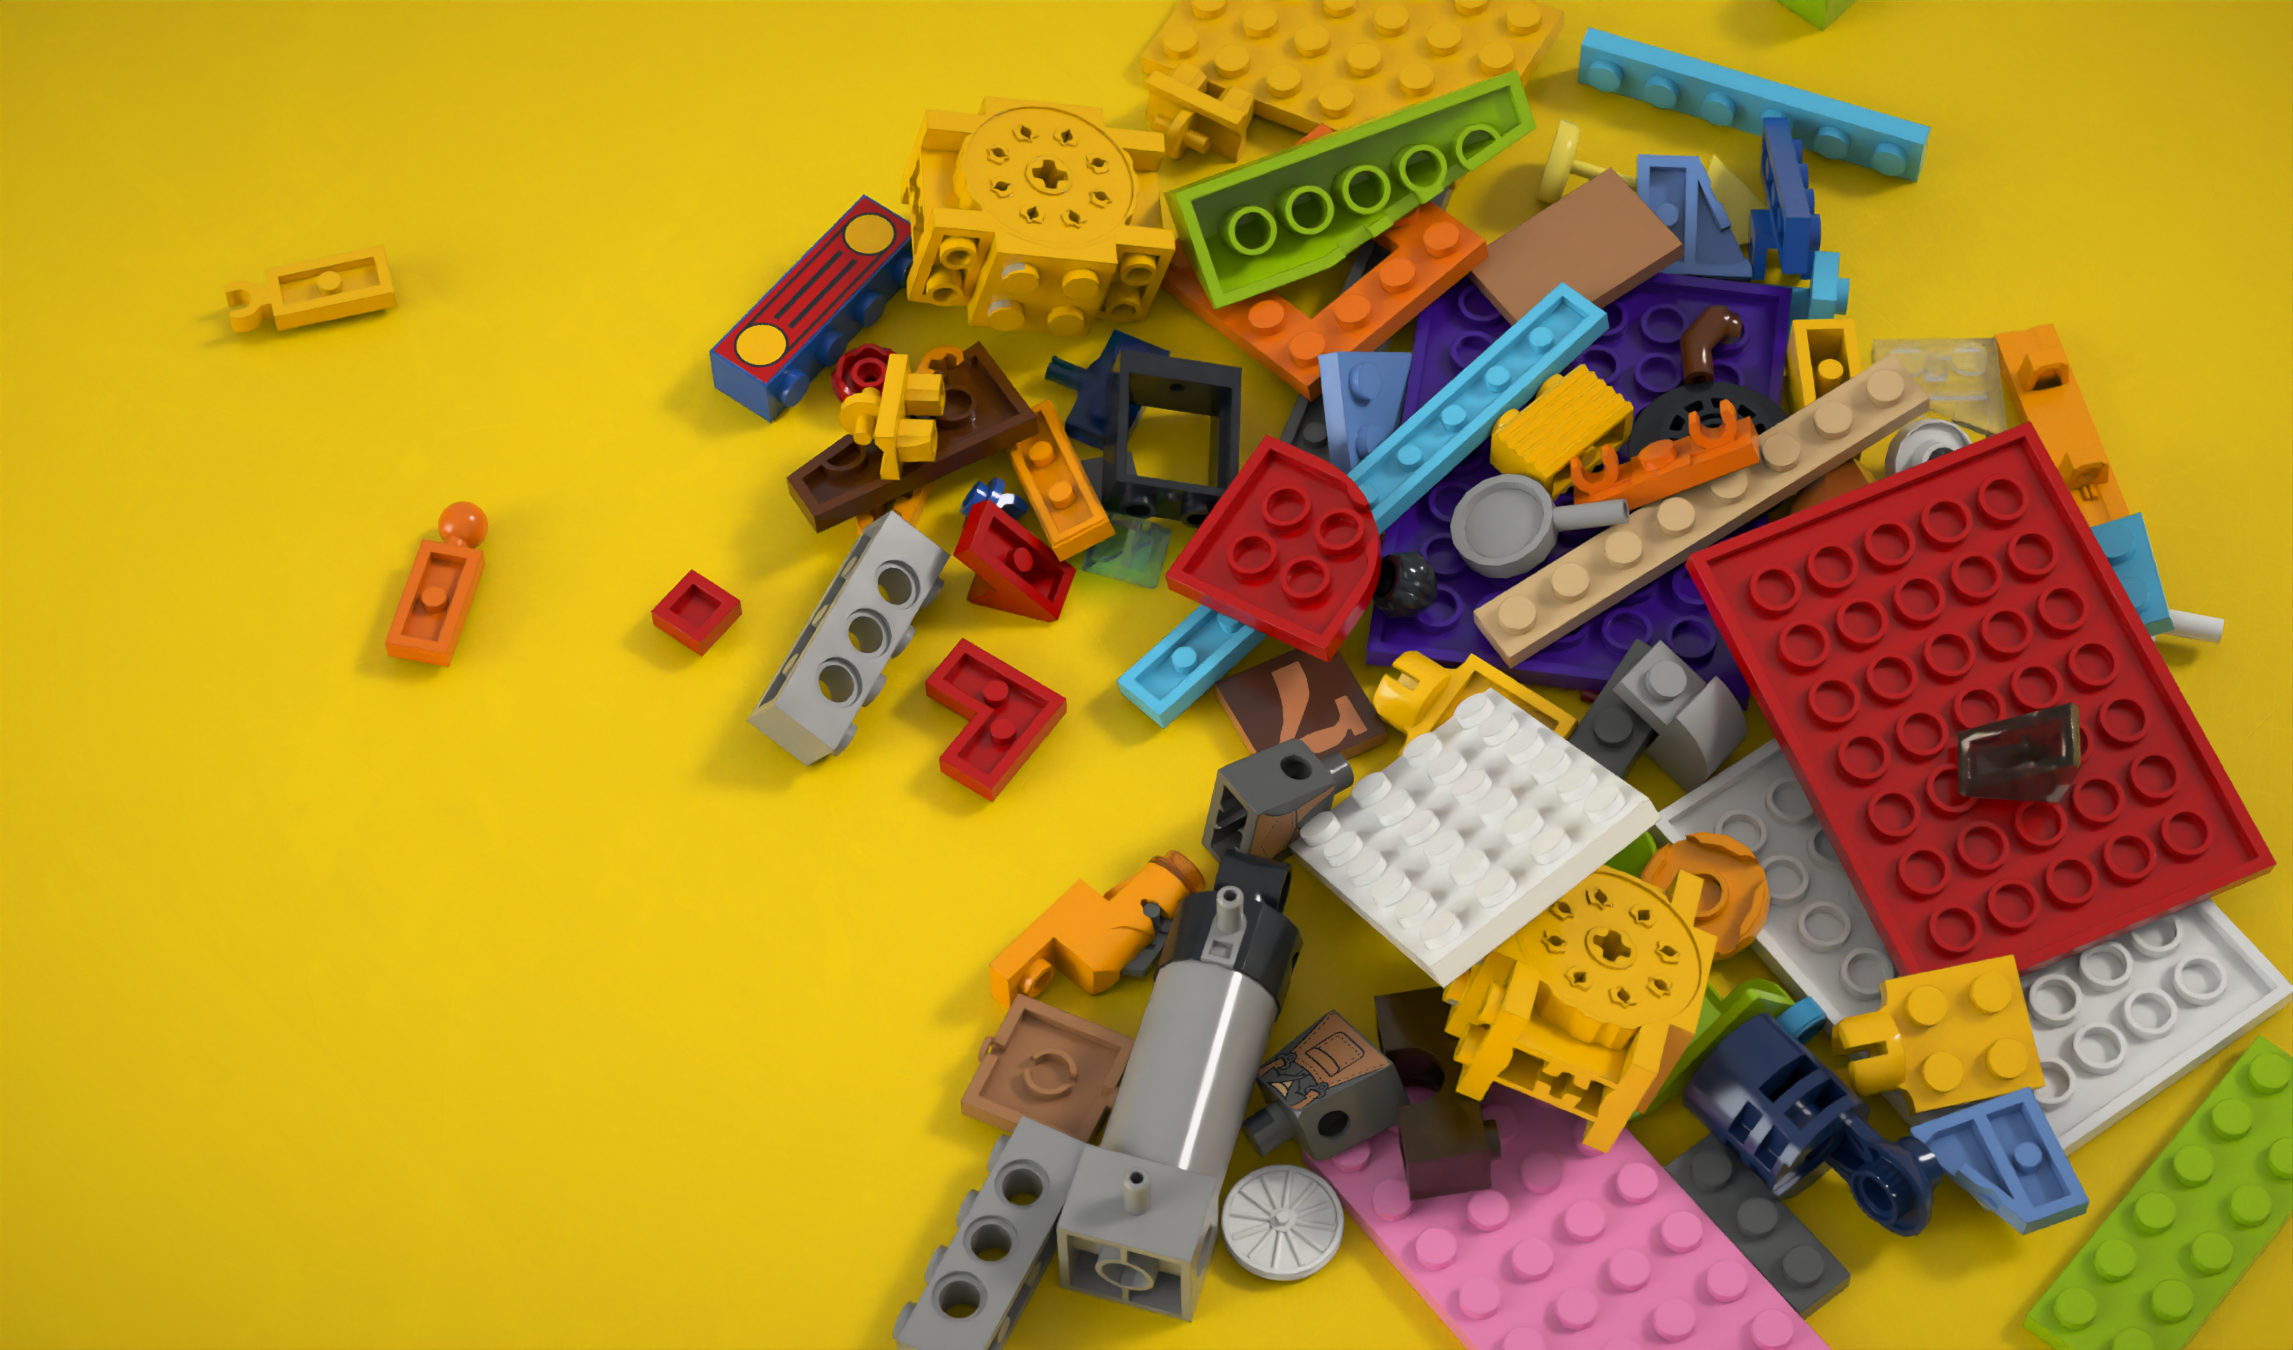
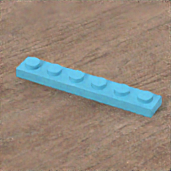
M1590 27L1581 44L1578 82L1593 86L1600 91L1617 93L1650 103L1657 108L1671 109L1705 119L1715 125L1728 126L1762 136L1763 117H1787L1792 139H1801L1803 149L1819 153L1826 158L1840 159L1874 169L1887 176H1898L1917 182L1924 165L1931 127Z

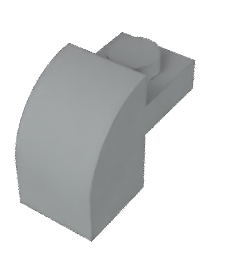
M1661 640L1613 689L1628 706L1659 734L1644 753L1687 793L1702 785L1746 738L1747 723L1744 713L1727 686L1717 676L1707 684Z

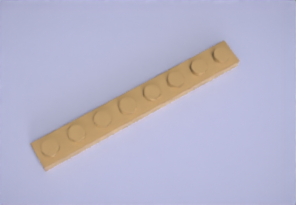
M1892 353L1758 435L1759 463L1641 507L1629 515L1628 523L1612 525L1474 610V623L1509 669L1683 563L1688 559L1689 554L1709 547L1929 410L1930 397Z

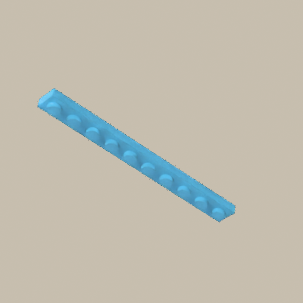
M1562 281L1354 467L1347 476L1356 483L1369 502L1379 535L1491 435L1492 428L1497 420L1505 412L1513 408L1519 410L1537 394L1539 388L1549 377L1560 373L1608 330L1607 313ZM1201 604L1117 679L1120 692L1165 729L1268 635Z

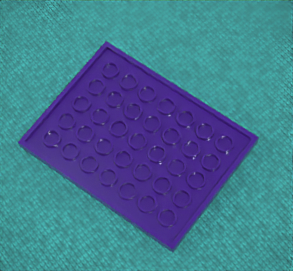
M1657 273L1601 309L1607 313L1609 329L1559 374L1565 377L1578 365L1586 364L1588 370L1594 371L1598 379H1604L1607 386H1612L1617 394H1622L1625 401L1632 403L1634 407L1633 428L1639 415L1652 401L1672 389L1685 385L1679 344L1681 335L1706 307L1726 305L1729 311L1735 312L1740 316L1742 331L1738 338L1732 337L1733 342L1731 344L1725 345L1718 342L1712 349L1714 382L1731 383L1752 389L1766 396L1780 407L1793 288ZM1466 275L1418 315L1402 424L1512 327ZM1536 394L1518 411H1522L1535 400ZM1491 435L1385 530L1382 558L1396 552L1417 551L1421 553L1434 568L1438 581L1437 596L1430 608L1415 617L1391 619L1385 616L1374 603L1366 651V664L1395 668L1391 665L1404 652L1418 651L1444 668L1456 669L1472 653L1522 684L1601 692L1636 638L1652 647L1661 640L1707 684L1717 676L1734 695L1742 711H1747L1750 689L1685 566L1686 561L1509 669L1474 623L1473 611L1612 525L1559 532L1556 544L1545 560L1527 573L1506 579L1488 578L1471 570L1453 544L1450 524L1455 507L1467 491L1485 479L1502 474L1490 464ZM1629 441L1627 444H1622L1619 450L1616 451L1619 465L1629 462ZM1603 462L1601 465H1596L1592 473L1602 471L1605 468ZM1569 487L1565 494H1560L1557 500L1553 501L1556 507L1574 505V487ZM1641 507L1629 511V515L1637 511ZM1769 514L1742 525L1712 545L1768 524Z

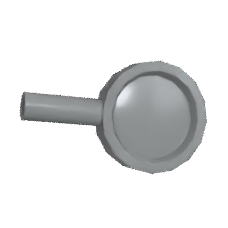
M1501 474L1483 480L1466 492L1455 507L1450 529L1454 546L1471 570L1488 578L1507 579L1527 573L1544 561L1555 546L1559 532L1628 523L1629 507L1625 498L1556 507L1540 482L1525 475Z

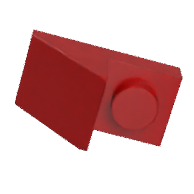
M990 499L972 505L953 554L954 557L976 573L967 595V601L1049 623L1058 620L1077 570L1066 560L1059 562L1051 548Z

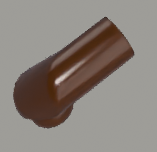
M1726 305L1706 307L1681 335L1679 344L1685 385L1698 382H1714L1712 349L1718 342L1728 345L1733 342L1732 337L1738 338L1742 331L1741 318L1737 313L1729 311Z

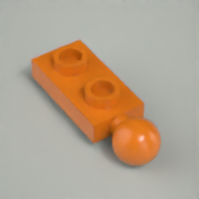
M466 501L455 502L446 507L441 513L438 521V531L444 543L422 539L385 641L388 656L444 667L450 666L486 565L483 550L475 548L487 536L488 520L480 507Z

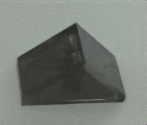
M2072 702L1958 731L1959 793L1965 797L2059 803L2081 769L2079 706Z

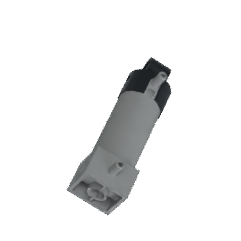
M1226 849L1218 869L1213 891L1194 892L1180 899L1153 976L1154 986L1100 1147L1085 1143L1057 1224L1061 1288L1192 1322L1218 1241V1196L1273 1025L1282 1011L1291 983V976L1303 945L1299 929L1283 914L1291 885L1292 864Z

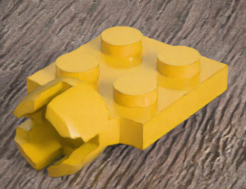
M1418 651L1404 652L1391 665L1402 672L1398 681L1384 674L1372 701L1379 717L1403 732L1407 737L1404 746L1397 754L1398 758L1403 755V750L1410 741L1419 735L1436 730L1454 716L1455 709L1462 701L1474 694L1484 693L1490 687L1566 741L1570 739L1578 727L1577 718L1472 653L1461 666L1456 669H1449L1440 666Z
M2014 954L1884 980L1878 984L1881 994V1007L1878 1010L1845 1017L1832 1027L1833 1057L1866 1050L1869 1053V1058L1850 1062L1847 1068L1836 1070L1843 1083L1859 1097L1889 1091L1901 1093L1907 1103L1910 1116L1994 1099L2030 1086L2032 1091L2046 1086Z

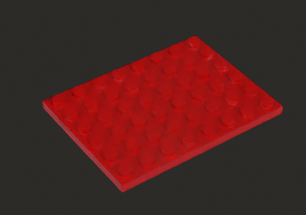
M2031 421L1689 554L1685 566L1900 977L2014 954L2020 978L2270 873L2277 863Z

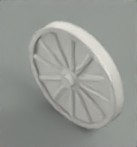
M1277 1164L1250 1172L1233 1186L1226 1197L1222 1209V1235L1229 1253L1244 1269L1269 1280L1291 1281L1314 1274L1334 1257L1343 1237L1344 1213L1338 1195L1321 1176L1300 1166Z

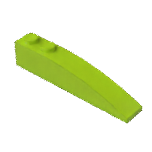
M1512 70L1165 192L1164 196L1183 251L1213 309L1216 310L1331 268L1360 245L1393 226L1394 222L1421 204H1425L1443 192L1444 188L1469 171H1474L1536 128L1518 71Z

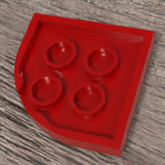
M1266 434L1167 571L1165 579L1169 590L1329 663L1365 612L1377 588L1382 562L1378 528L1365 495L1343 471L1313 454Z

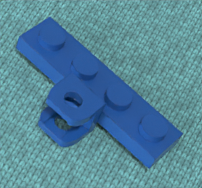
M1763 117L1760 175L1768 209H1750L1748 260L1752 266L1751 279H1765L1767 249H1777L1783 274H1800V280H1811L1815 252L1820 250L1821 220L1819 214H1814V190L1808 189L1807 163H1802L1801 139H1792L1787 117Z

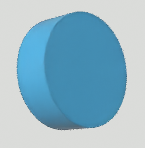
M1809 996L1792 1005L1776 1020L1805 1045L1823 1028L1827 1021L1825 1018L1827 1014Z

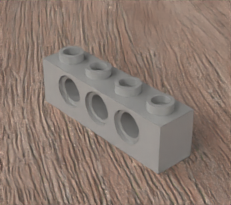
M893 510L864 527L747 721L806 766L828 754L834 757L838 756L856 734L858 727L852 721L860 707L868 706L884 687L887 677L881 672L889 658H896L913 638L916 629L910 623L917 611L927 608L942 589L944 580L939 577V574L951 555ZM878 584L886 590L889 602L881 596ZM848 631L858 639L861 651L852 645ZM819 680L823 681L829 688L831 700L827 699L821 692Z
M1023 1115L1011 1137L1005 1134L1000 1136L990 1154L987 1164V1171L990 1174L980 1192L974 1189L970 1190L962 1202L956 1219V1226L959 1227L949 1247L940 1245L930 1259L924 1281L927 1283L924 1292L917 1304L911 1301L907 1302L897 1318L892 1337L897 1341L898 1350H1003L1058 1249L1057 1224L1085 1142ZM1019 1193H1030L1038 1197L1036 1201L1028 1205H1016L1008 1201L1012 1196ZM989 1248L1002 1249L1008 1253L997 1261H984L977 1257L980 1252ZM958 1304L971 1305L977 1309L972 1315L965 1318H953L945 1313L950 1307Z

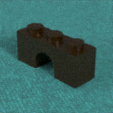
M1442 986L1374 996L1376 1029L1380 1051L1394 1063L1404 1087L1421 1086L1437 1093L1424 1102L1396 1107L1399 1147L1410 1201L1490 1189V1161L1502 1159L1496 1120H1483L1480 1108L1482 1104H1489V1090H1487L1481 1102L1456 1092L1463 1064L1454 1061L1453 1057L1460 1038L1444 1032L1452 1005L1442 1001L1445 990Z

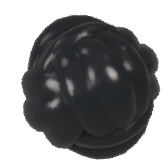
M1417 551L1396 552L1384 556L1381 562L1377 588L1372 597L1373 602L1381 609L1385 616L1391 619L1415 617L1432 606L1437 596L1438 581L1433 566Z

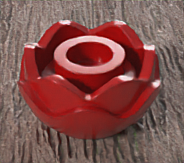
M866 343L843 354L838 360L836 370L831 374L832 387L838 400L843 403L847 397L862 393V390L866 387L878 389L880 397H882L889 355L896 353L889 348Z

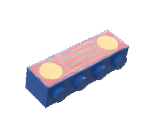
M864 194L709 351L714 387L770 423L786 407H793L799 403L805 395L809 383L825 367L835 365L844 354L848 343L863 327L868 328L874 325L881 317L886 304L902 287L907 288L906 280L913 264L911 223Z

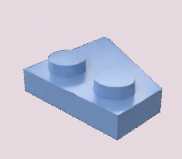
M1638 154L1636 160V194L1683 243L1684 257L1659 273L1750 282L1752 266L1748 258L1745 259L1730 229L1732 224L1722 204L1717 201L1710 187L1711 181L1699 156Z
M1337 351L1318 355L1330 463L1346 475L1400 427L1412 360L1411 352Z
M2030 1086L1911 1127L1908 1136L1924 1143L1935 1155L1943 1174L2022 1235L2080 1216L2087 1211L2090 1201Z

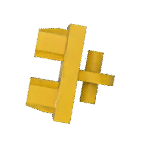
M1185 61L1180 62L1168 75L1156 70L1150 74L1145 81V89L1149 90L1150 94L1146 119L1153 122L1152 130L1163 133L1165 136V155L1179 160L1187 153L1189 148L1205 154L1210 149L1235 162L1239 160L1246 151V128L1254 114V97L1252 93L1233 85L1227 86L1219 98L1215 99L1205 94L1207 91V76L1201 69Z
M890 354L882 397H880L878 389L866 387L862 390V393L847 397L841 404L839 421L849 434L854 435V441L859 445H868L872 442V439H875V445L884 452L880 469L881 480H900L903 462H935L938 438L936 421L911 419V416H943L946 400L943 375L911 373L908 354Z

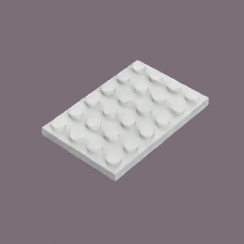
M1490 687L1484 693L1474 694L1466 698L1457 706L1453 717L1433 732L1424 733L1414 738L1404 748L1401 757L1381 772H1374L1362 778L1353 787L1349 797L1332 810L1319 813L1302 826L1300 830L1301 837L1289 845V849L1305 869L1439 985L1445 988L1662 818L1648 797Z

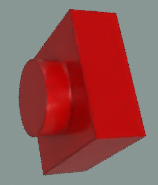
M691 569L651 611L654 626L698 655L703 656L742 615V609L739 599Z

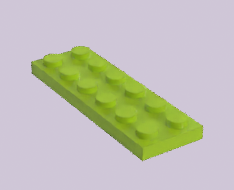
M2261 1035L2254 1040L2027 1313L2023 1324L2024 1328L2055 1350H2185L2293 1216V1057Z

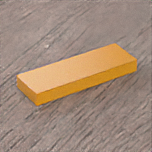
M1047 399L1031 407V410L1037 416L1039 433L1005 448V451L1059 562H1062L1116 533L1050 400Z

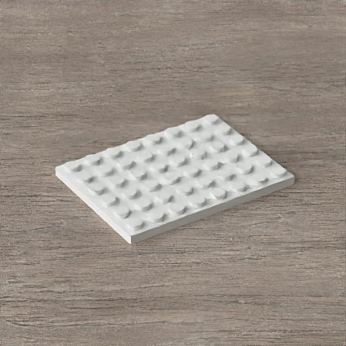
M1773 738L1658 812L1662 819L1648 829V833L1661 847L1668 843L1673 845L1677 841L1685 840V835L1707 832L1727 835L1751 850L1765 872L1771 901L1766 924L1749 946L1798 1001L1811 996L1827 1014L1825 1016L1827 1021L1823 1029L1831 1038L1832 1027L1845 1017L1874 1012L1881 1007V994L1878 984L1884 980L1899 978L1900 975L1776 738ZM2210 898L2019 978L2046 1085L2032 1092L2066 1157H2068L2291 1003L2293 1000V985ZM1866 1050L1847 1054V1056L1853 1062L1869 1058V1053ZM1894 1091L1881 1093L1910 1127L1988 1101L1984 1100L1910 1116L1907 1103L1901 1093ZM1974 1198L1986 1212L1990 1210L1981 1202H1979L1976 1198Z

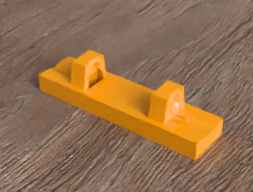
M2053 323L2032 327L2024 331L1995 334L1991 350L2021 424L2031 421L2089 527L2130 516Z

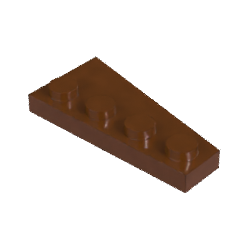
M977 341L963 351L964 361L945 373L939 368L932 373L943 375L946 398L943 416H911V419L936 421L938 438L935 462H903L900 480H881L880 469L884 452L875 445V439H872V442L868 445H859L854 441V435L847 434L786 477L790 496L816 533L829 529L1039 433L1037 416L980 341Z

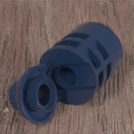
M1761 1013L1736 1028L1712 1050L1688 1082L1682 1096V1105L1726 1147L1732 1149L1740 1157V1160L1751 1171L1756 1173L1780 1199H1790L1798 1195L1832 1168L1849 1184L1853 1198L1862 1211L1888 1231L1904 1237L1918 1236L1929 1223L1933 1206V1190L1942 1183L1943 1176L1935 1155L1924 1143L1911 1136H1903L1895 1142L1884 1139L1867 1123L1870 1107L1771 1014Z

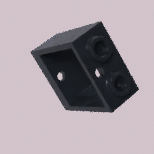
M1124 349L1120 350L1106 382L1101 504L1104 510L1120 512L1123 516L1130 519L1142 520L1156 517L1181 521L1184 525L1191 528H1199L1239 473L1241 367ZM1129 404L1211 416L1208 486L1126 474Z

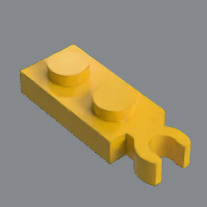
M384 245L264 269L266 284L255 285L249 281H235L224 286L229 307L241 304L248 305L242 309L229 311L234 332L254 330L265 319L274 318L277 331L397 306Z

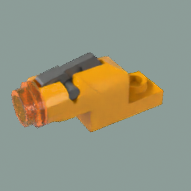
M1169 850L1163 857L1153 856L1138 872L1111 888L1104 896H1101L1083 880L1079 879L989 963L991 996L1009 1010L1018 993L1030 998L1038 996L1051 982L1055 969L1091 996L1107 990L1123 975L1145 977L1160 958L1180 899L1194 892H1202L1205 889L1206 883L1202 874L1183 854L1175 850Z

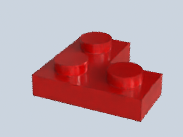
M964 638L957 643L925 681L926 696L969 721L939 757L940 772L990 802L997 798L1067 713L1065 697Z

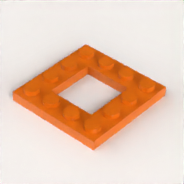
M1321 123L1295 145L1334 131ZM1429 200L1394 222L1393 226L1375 238H1371L1391 254L1312 319L1272 289L1214 310L1183 251L1179 238L1175 240V252L1160 287L1312 402L1322 394L1318 355L1337 351L1373 352L1472 271L1489 254L1485 239Z

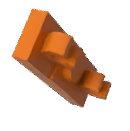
M1725 399L1719 402L1720 414L1724 421L1719 427H1705L1701 423L1697 412L1693 411L1688 415L1690 436L1674 442L1669 439L1653 442L1643 448L1637 456L1631 457V461L1619 465L1618 455L1609 444L1601 446V458L1605 468L1600 472L1592 473L1585 470L1582 461L1577 455L1571 458L1570 475L1574 483V505L1625 498L1629 511L1759 463L1758 433L1750 416L1737 421L1735 407L1729 400Z

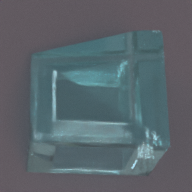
M1106 512L1116 534L1087 549L1081 570L1145 588H1156L1172 530L1142 518Z

